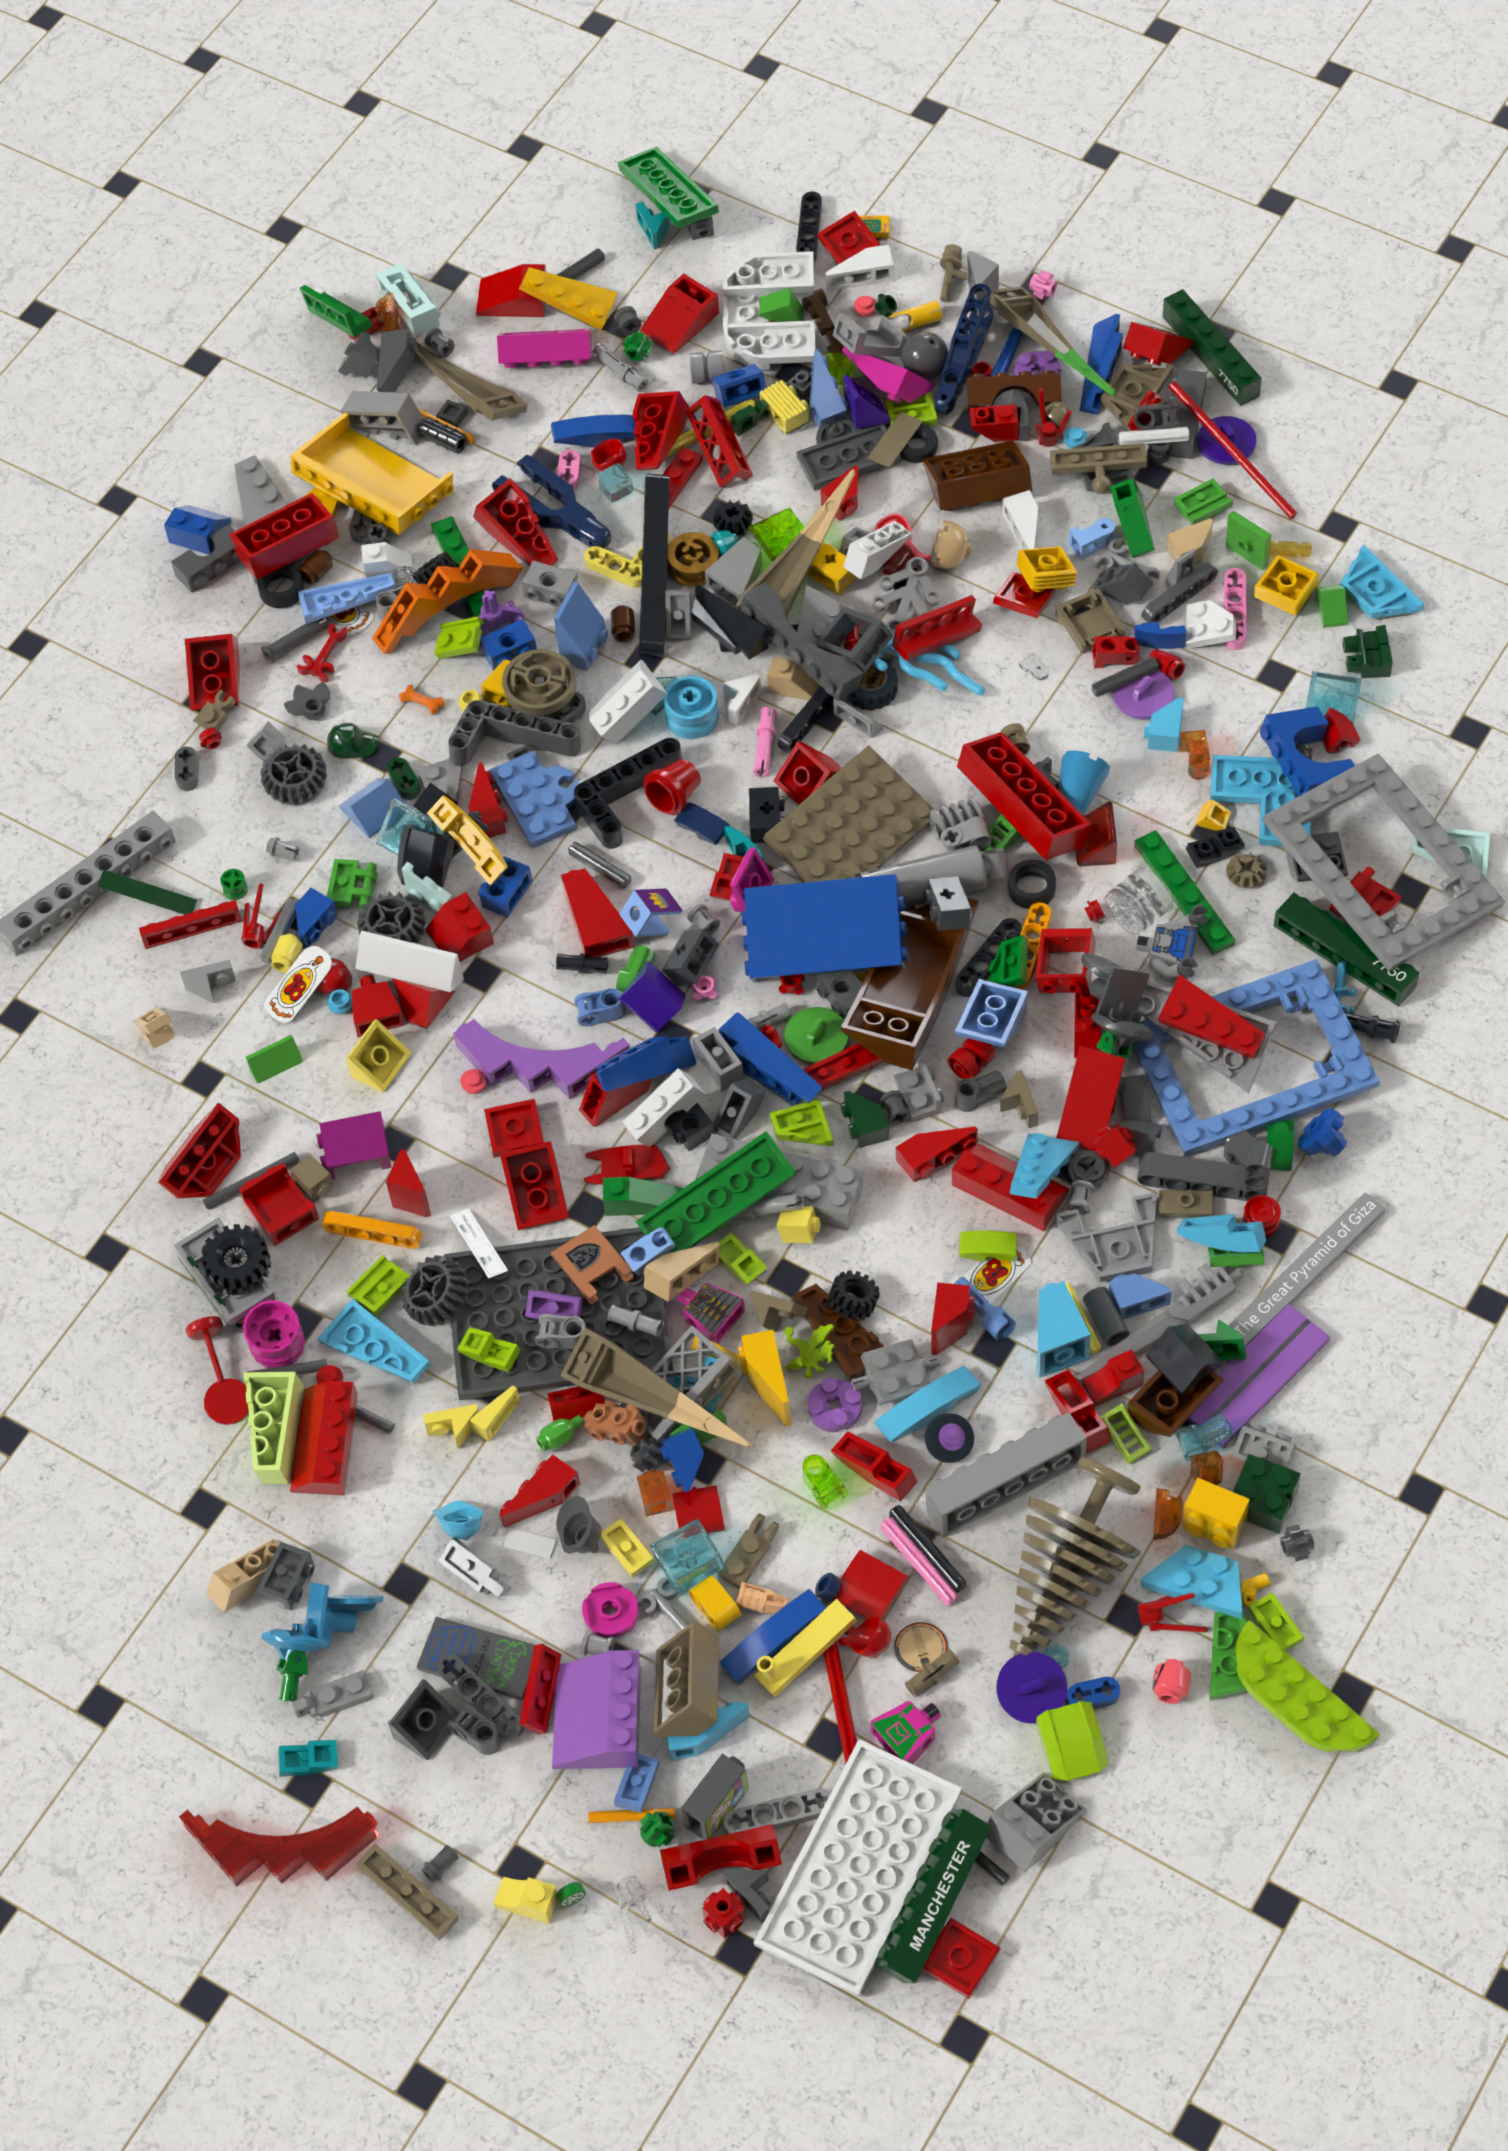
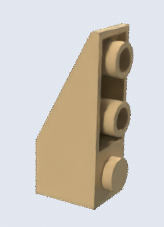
M272 1539L213 1572L206 1595L223 1612L244 1602L257 1590L279 1544Z

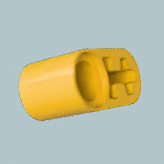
M713 1575L708 1576L688 1591L694 1604L718 1632L742 1616L737 1604Z

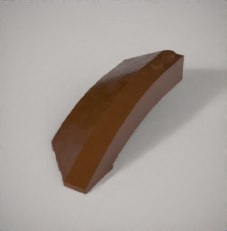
M967 898L971 912L969 928L939 931L936 922L931 920L930 907L925 902L914 905V908L911 910L902 911L901 920L906 922L907 936L903 937V946H907L909 958L908 962H904L905 969H899L898 966L869 968L840 1031L887 1064L913 1071L952 983L979 900Z

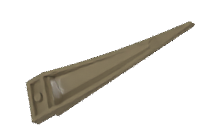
M390 324L388 330L395 331L399 329ZM417 342L418 349L415 351V355L474 411L485 415L492 421L526 412L528 404L513 391L490 383L455 366Z

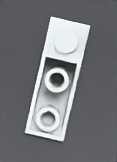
M893 521L851 543L843 567L859 579H863L876 572L912 536V533L904 528L903 525Z

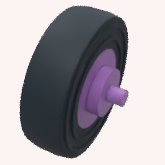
M945 1413L935 1417L927 1426L925 1444L927 1450L935 1459L945 1463H955L964 1459L972 1450L974 1432L970 1423L964 1417L954 1413Z

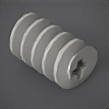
M970 797L967 803L964 800H960L958 807L955 803H951L949 809L945 806H941L939 812L936 809H932L930 811V825L936 840L939 841V833H942L946 828L962 823L971 817L981 816L985 820L979 803L973 797Z

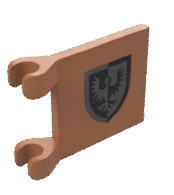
M595 1225L551 1252V1256L580 1290L589 1305L599 1300L596 1296L597 1291L591 1284L612 1270L616 1269L624 1282L634 1278L628 1263L622 1259Z

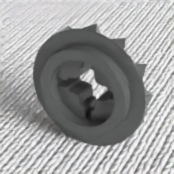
M1086 1150L1079 1152L1072 1157L1068 1165L1070 1180H1085L1100 1188L1105 1181H1108L1110 1175L1109 1161L1107 1159L1104 1161L1096 1151ZM1094 1164L1095 1174L1089 1173L1084 1176L1085 1169H1089Z

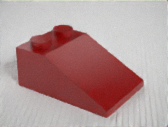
M521 264L481 278L476 316L544 317L546 303L519 288L529 267L547 272L546 264Z
M233 634L185 638L190 710H201L207 701L214 704L215 696L220 690L227 694L223 702L227 701L231 696L236 700L234 706H239L240 658L238 638Z
M551 1141L500 1153L518 1230L569 1218Z

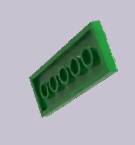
M657 146L618 162L619 170L679 229L719 213L718 204Z
M765 1131L638 1219L636 1223L644 1235H648L654 1230L663 1227L675 1243V1248L670 1253L693 1248L797 1176V1173L768 1132Z

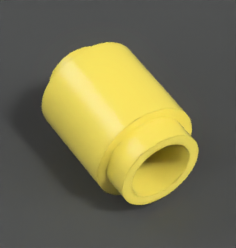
M286 934L279 937L271 956V966L275 970L286 973L299 957L303 944L297 936Z

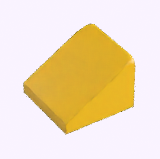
M1211 799L1201 807L1196 825L1215 831L1226 829L1232 811Z

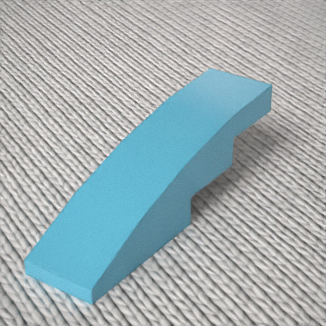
M962 1366L918 1390L879 1417L874 1424L892 1443L928 1426L934 1417L954 1408L958 1400L977 1392L981 1384L965 1366Z

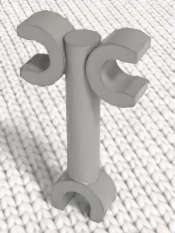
M1116 540L1110 541L1105 554L1096 558L1095 568L1098 569L1100 565L1107 564L1106 569L1110 570L1114 568V564L1118 566L1132 564L1133 562L1123 558L1126 555L1127 546L1123 545L1121 549H1115ZM1139 566L1148 578L1154 577L1159 579L1160 571L1157 568L1150 567L1145 569Z
M663 1577L658 1581L657 1588L651 1590L649 1594L640 1595L636 1599L638 1607L644 1603L651 1604L645 1610L647 1617L654 1615L658 1606L681 1631L689 1624L668 1602V1600H672L677 1596L678 1591L676 1587L670 1591H664L663 1588L669 1584L667 1577Z

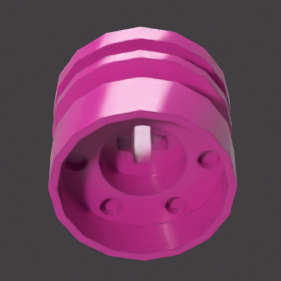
M270 1300L259 1303L246 1315L243 1324L244 1337L257 1363L265 1368L291 1365L299 1359L304 1350L305 1337L299 1318L291 1306L282 1301Z

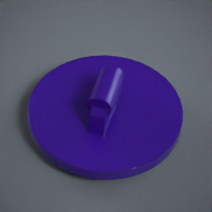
M1220 416L1211 419L1246 458L1251 456L1256 447V433L1250 424L1233 416ZM1204 426L1200 428L1197 436V445L1204 457L1218 464L1230 465L1238 463Z
M1031 1652L1028 1655L1020 1653L1009 1659L1000 1670L996 1683L997 1697L1000 1705L1009 1716L1023 1723L1036 1724L1037 1716L1046 1710L1060 1708L1064 1705L1067 1696L1066 1676L1060 1665L1051 1657L1039 1652Z

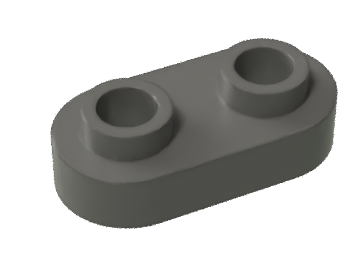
M575 692L566 706L554 713L543 716L572 723L585 712V698L582 694Z

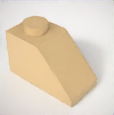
M1211 518L1167 535V550L1174 562L1194 548L1197 550L1196 564L1201 562L1212 537L1213 520Z
M773 657L767 675L769 693L809 701L821 685L812 679L798 664L794 663L793 660Z

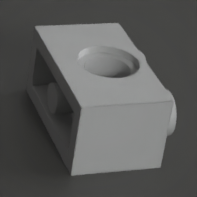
M532 561L522 581L524 597L533 601L545 602L554 607H560L573 582L578 583L577 573Z
M716 1027L693 1039L695 1056L721 1091L728 1089L731 1083L744 1079L741 1061Z

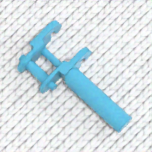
M1345 959L1337 965L1335 989H1333L1339 1003L1342 996H1356L1355 989L1349 992L1348 987H1345L1347 960ZM1340 1003L1344 1012L1354 1014V1007H1350L1347 1010V1006Z

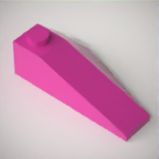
M846 347L842 349L848 358L880 390L888 394L887 399L900 403L903 400L911 403L935 387L933 383L908 369L869 355L853 354Z

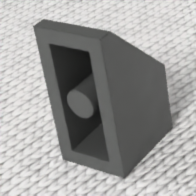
M746 1079L731 1083L713 1123L714 1130L725 1137L736 1139L756 1115L766 1091Z

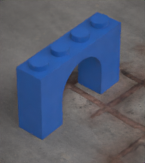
M1318 706L1267 714L1260 728L1261 738L1268 745L1272 756L1276 758L1284 775L1287 776L1298 796L1355 766L1351 759L1328 763L1316 762L1306 758L1297 750V745L1319 742L1323 739L1329 723Z

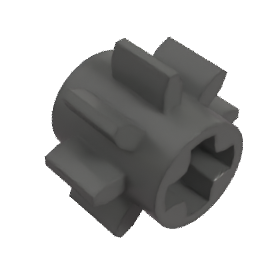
M370 523L369 530H363L362 536L365 538L363 545L382 542L391 545V538H389L391 530L385 529L383 523L375 525Z
M652 1437L649 1441L640 1439L630 1452L634 1462L633 1467L642 1473L645 1470L655 1471L664 1460L660 1450L662 1444Z
M1299 1524L1286 1528L1285 1536L1280 1537L1281 1547L1285 1556L1294 1557L1296 1562L1309 1558L1310 1550L1314 1549V1541L1308 1529H1300Z

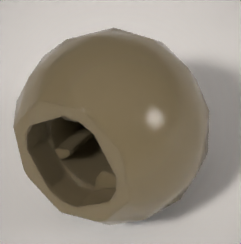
M1060 401L1048 404L1045 407L1047 422L1054 423L1059 429L1070 408ZM1071 414L1070 419H1069V421H1068V423H1067V425H1066L1065 428H1067L1068 425L1070 424L1071 419H1072V414Z

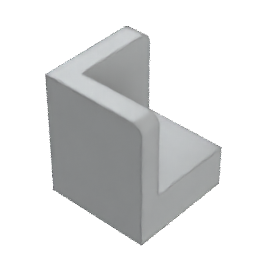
M267 721L252 736L246 746L264 761L268 759V753L273 754L276 748L281 746L285 737Z

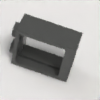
M843 607L816 642L818 648L829 653L847 657L863 673H866L894 635L883 621ZM855 625L867 629L851 651L839 647Z

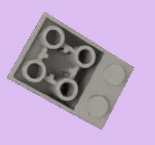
M1043 1772L992 1812L987 1823L991 1825V1828L986 1838L1026 1872L1050 1851L1087 1809Z

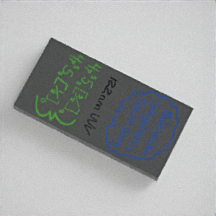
M435 1617L418 1661L417 1669L440 1676L437 1670L438 1661L444 1655L454 1654L462 1659L496 1693L523 1700L535 1644ZM448 1661L445 1664L447 1667L446 1674L452 1672L460 1678L467 1673L465 1669L464 1673L461 1674L454 1667L457 1663L456 1661L454 1663ZM471 1678L464 1683L478 1687L476 1679Z

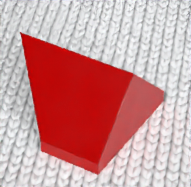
M392 978L406 1021L424 1029L430 1026L455 993L454 990L447 992Z

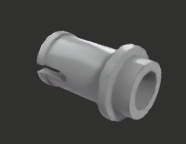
M279 837L270 838L266 846V852H269L270 856L278 855L293 862L297 859L294 855L298 856L300 850L299 846L280 841Z

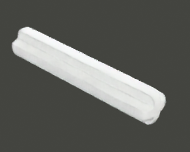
M1188 427L1124 431L1119 433L1120 445L1155 444L1189 440Z

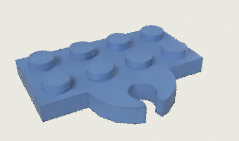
M534 750L490 769L494 783L531 848L576 829V823L568 809L575 804L574 789L579 784V781L573 782L568 788L560 786L562 782L575 779V775L571 770L559 766L544 768Z

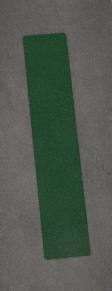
M103 870L97 885L100 888L183 915L192 913L197 903V899L107 870Z

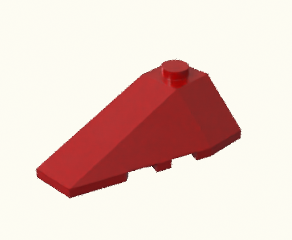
M680 391L638 394L632 412L635 421V462L638 471L659 469L683 431L688 418L685 411L689 408V405Z

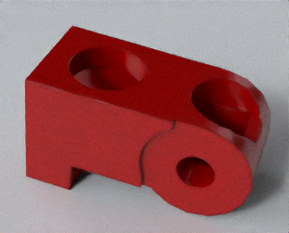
M1095 636L1092 648L1094 668H1104L1105 664L1121 663L1123 665H1133L1140 660L1138 640L1129 636Z

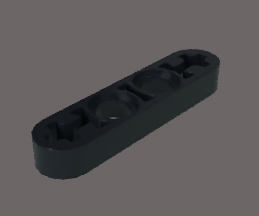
M811 191L805 193L801 200L796 252H805V247L809 248V252H813L815 262L819 240L817 233L820 232L822 197L819 193ZM810 202H814L813 208H809ZM807 217H814L816 220L813 222H807L804 219ZM805 234L814 235L811 239H805L802 236Z
M822 686L819 687L783 731L778 740L777 746L779 749L790 754L798 741L801 742L834 702V697L828 694Z
M1004 919L956 977V991L959 995L970 997L979 979L987 981L991 975L988 969L997 953L991 952L989 947L994 944L1000 945L1002 941H1005V936L1006 940L1020 936L1022 925L1017 919ZM1012 928L1015 929V932L1011 931L1006 936V930L1010 931ZM978 962L988 964V968L983 971L977 970L974 966ZM971 979V985L962 986V982L968 983Z

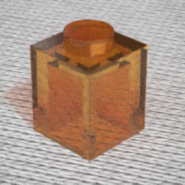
M649 1470L640 1476H636L646 1517L673 1510L663 1470Z

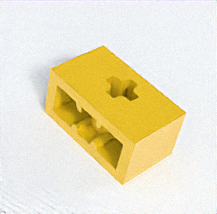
M823 542L807 576L837 595H840L857 579V576L843 567L846 556L837 551L834 546Z

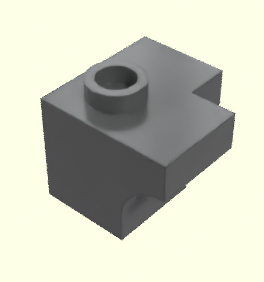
M364 331L359 334L354 343H349L344 352L346 356L338 372L344 376L350 373H357L366 379L368 378L380 357V349L372 343L370 339L371 334Z

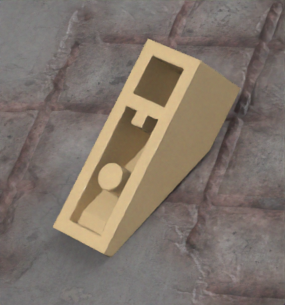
M714 1242L661 1255L645 1267L644 1288L669 1302L719 1265L721 1244Z

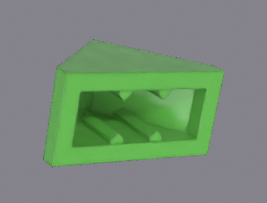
M791 288L762 296L759 299V317L776 322L803 321L804 308Z
M1340 584L1317 586L1315 593L1323 628L1347 625L1345 588Z

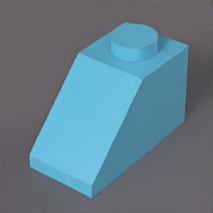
M1178 697L1151 714L1150 724H1145L1144 739H1148V749L1178 751L1184 698Z

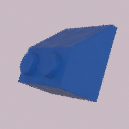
M187 505L175 507L165 522L164 527L169 543L210 555L213 552L209 536L230 524L231 518Z

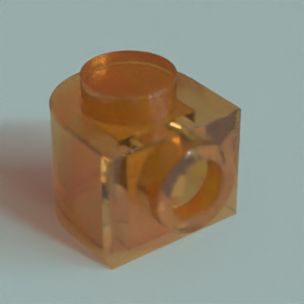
M1217 1450L1192 1455L1190 1474L1195 1481L1197 1478H1200L1214 1485H1219L1223 1480V1458Z

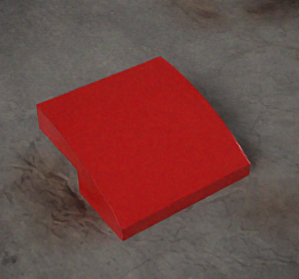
M859 1550L842 1575L840 1590L833 1600L837 1599L842 1605L866 1618L879 1616L884 1619L893 1600L896 1601L909 1576L870 1554Z

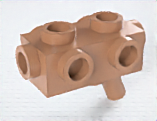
M607 1400L605 1404L596 1403L594 1409L589 1410L585 1415L584 1426L588 1429L589 1435L595 1440H610L618 1445L630 1444L635 1446L640 1439L649 1441L643 1435L648 1422L641 1415V1410L634 1405L628 1404L626 1408H620L618 1404Z

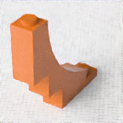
M470 549L459 568L438 566L427 584L406 582L372 639L384 654H391L402 636L412 637L430 618L457 600L490 588L512 587L523 568L510 553Z

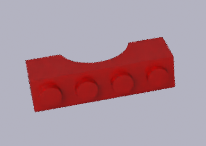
M773 1824L660 1850L668 1891L696 1885L703 1876L720 1868L741 1866L751 1870H761L782 1865Z

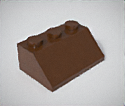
M1157 1371L1128 1402V1413L1134 1422L1148 1433L1171 1437L1216 1390L1224 1379L1213 1372L1181 1395Z

